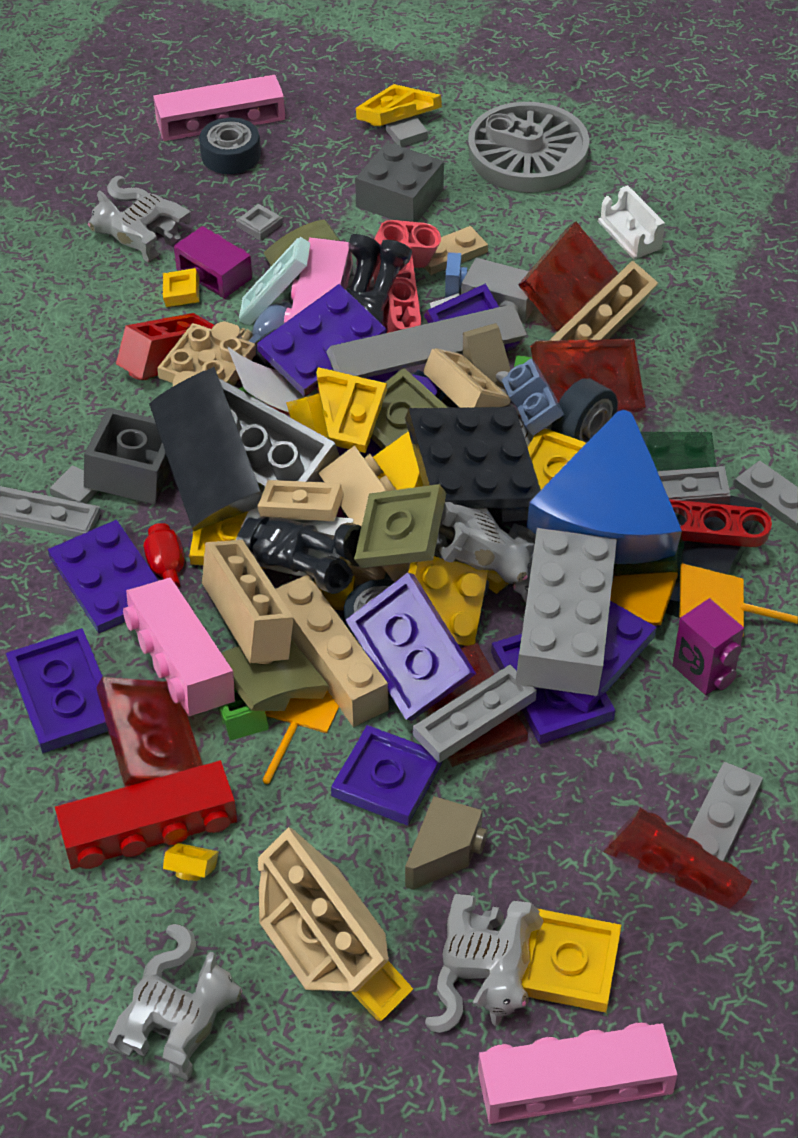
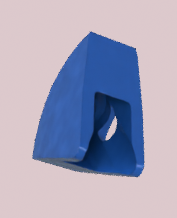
M627 410L618 411L531 500L527 519V528L534 534H536L537 528L615 538L617 541L614 564H638L675 556L682 530L631 412Z

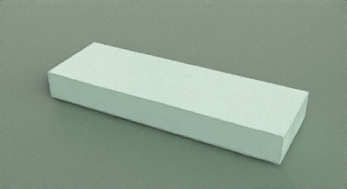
M302 237L297 238L243 296L239 315L240 322L245 325H251L303 271L308 262L310 242Z

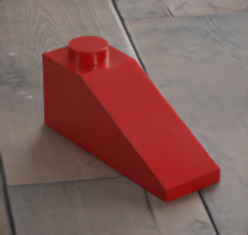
M195 313L126 325L116 364L129 371L128 374L138 380H148L150 377L158 376V366L192 323L210 329L215 325Z

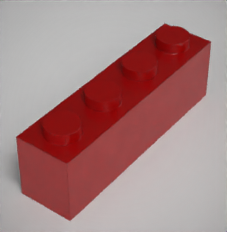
M221 760L55 806L71 870L79 867L92 869L100 866L104 860L121 855L134 857L143 853L146 848L162 843L175 845L185 841L190 835L204 831L209 833L221 832L230 824L237 822L235 800Z

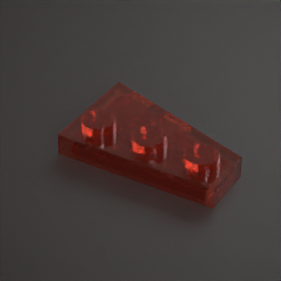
M641 807L610 839L603 851L615 858L619 852L640 860L638 868L651 874L655 871L658 873L667 872L676 876L675 883L677 886L728 909L747 894L752 883L734 865L721 861L704 850L699 842L683 836L668 826L660 816L648 813Z

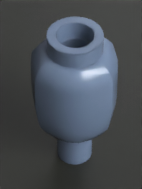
M282 302L281 304H272L265 309L253 326V337L249 342L255 343L266 333L283 325L286 309L292 308V305L288 302Z

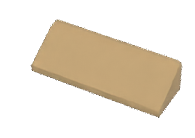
M432 348L423 372L460 408L504 407L509 405L511 401L509 396L462 354Z

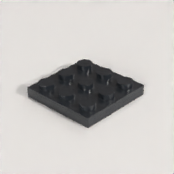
M515 407L408 408L405 421L423 486L440 484L446 492L445 502H451L454 505H461L471 509L529 507L531 500L541 491Z

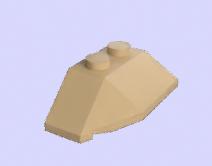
M288 827L258 857V871H261L259 923L305 990L357 992L389 961L386 934L339 869L295 830Z

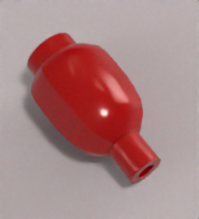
M158 523L152 525L148 529V536L143 544L147 562L156 575L163 579L171 577L177 588H179L178 573L182 570L185 563L181 540L177 533L170 529L168 524Z

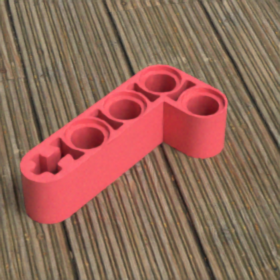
M387 220L381 224L374 240L380 245L383 240L398 241L412 250L409 263L399 271L388 293L389 300L384 309L382 325L386 328V333L421 325L414 268H424L430 263L441 242V235L436 227L431 224ZM381 260L373 275L374 285L380 270Z

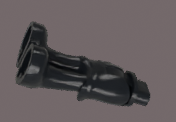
M352 234L348 247L357 259V268L350 288H346V291L383 324L384 309L389 300L388 293L399 271L409 263L412 250L398 241L383 240L380 245L376 240L368 236ZM381 260L374 288L372 291L367 292L376 267Z
M261 516L256 519L249 517L237 535V540H243L251 553L257 556L259 562L269 566H282L294 572H304L314 577L316 585L320 589L331 594L343 591L352 582L353 573L348 564L359 567L358 563L354 560L361 526L358 524L343 523L337 528L335 535L319 532L314 525L300 523L287 518ZM309 548L329 556L320 559L308 555Z

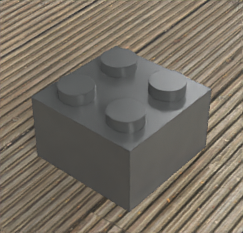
M386 142L355 178L356 207L392 220L418 222L444 190V161L397 144Z
M108 407L84 453V487L156 504L171 471V466L155 420L151 417Z

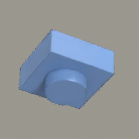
M448 252L445 298L459 293L461 283L467 274V267H461V253Z

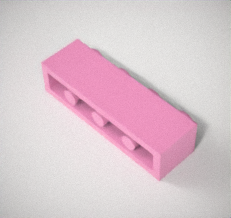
M276 75L153 95L156 120L163 141L200 135L201 130L208 123L222 118H242L253 125L285 120L284 95Z
M309 237L310 249L307 266L300 273L299 279H294L291 298L294 301L292 308L286 309L284 323L336 285L340 284L346 290L353 265L352 253L348 247L349 242Z
M171 577L126 590L128 607L123 608L126 625L130 631H136L143 653H150L158 677H165L172 700L175 703L180 702L188 716L235 702L232 668Z
M642 1022L634 1023L623 1030L605 1033L601 1030H590L580 1034L578 1037L561 1040L555 1037H545L535 1041L533 1044L518 1047L502 1044L491 1047L487 1052L479 1053L478 1074L489 1124L670 1095L674 1092L677 1072L663 1023L655 1025Z

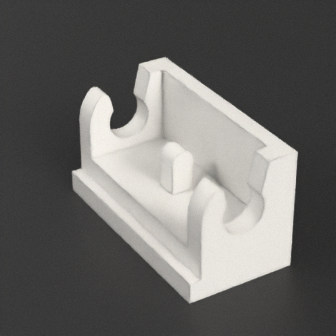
M628 185L620 188L619 199L614 206H611L612 199L609 196L604 198L601 218L598 219V223L634 260L662 249L665 222Z

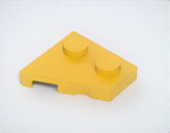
M393 84L356 107L357 120L369 122L372 126H383L441 108V95Z

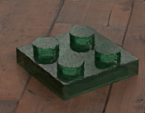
M641 432L657 471L716 467L712 432Z

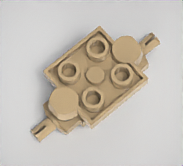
M226 321L217 323L212 329L192 323L158 366V376L160 379L171 382L175 386L191 376L215 367L218 377L234 386L240 377L228 347L243 357L252 360L256 355L255 343L249 342L253 334L248 329L246 331L245 328L239 329L237 325Z

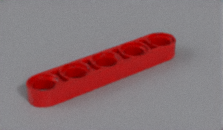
M669 499L674 512L681 514L686 519V523L680 526L682 530L680 540L759 547L765 544L769 538L772 521L768 513L762 509ZM709 517H718L723 520L725 527L721 530L713 531L705 526L704 520ZM751 520L758 521L764 527V531L760 534H749L744 530L743 524Z

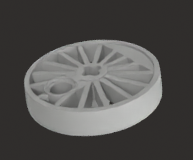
M539 102L508 103L488 110L473 123L468 135L469 158L475 171L483 179L498 187L517 192L548 191L568 184L582 172L589 150V135L583 123L573 114L562 108ZM524 164V171H523V173H518V171L520 170V168H521L522 165ZM530 164L536 173H530Z

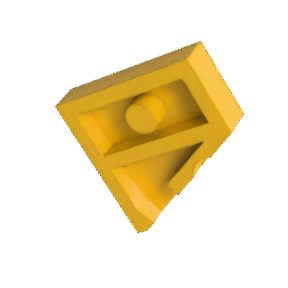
M318 367L316 371L328 439L334 441L338 447L351 449L355 446L359 452L366 453L387 393V383Z

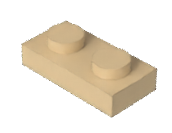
M471 226L441 237V242L430 263L424 268L430 275L446 269L448 252L461 253L462 263L487 253L488 244Z
M268 480L257 507L260 517L266 516L270 518L272 516L296 520L335 521L344 493L341 483Z

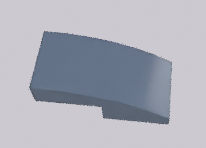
M532 358L524 364L515 366L506 377L501 379L509 398L518 408L525 427L533 436L564 415L554 393Z

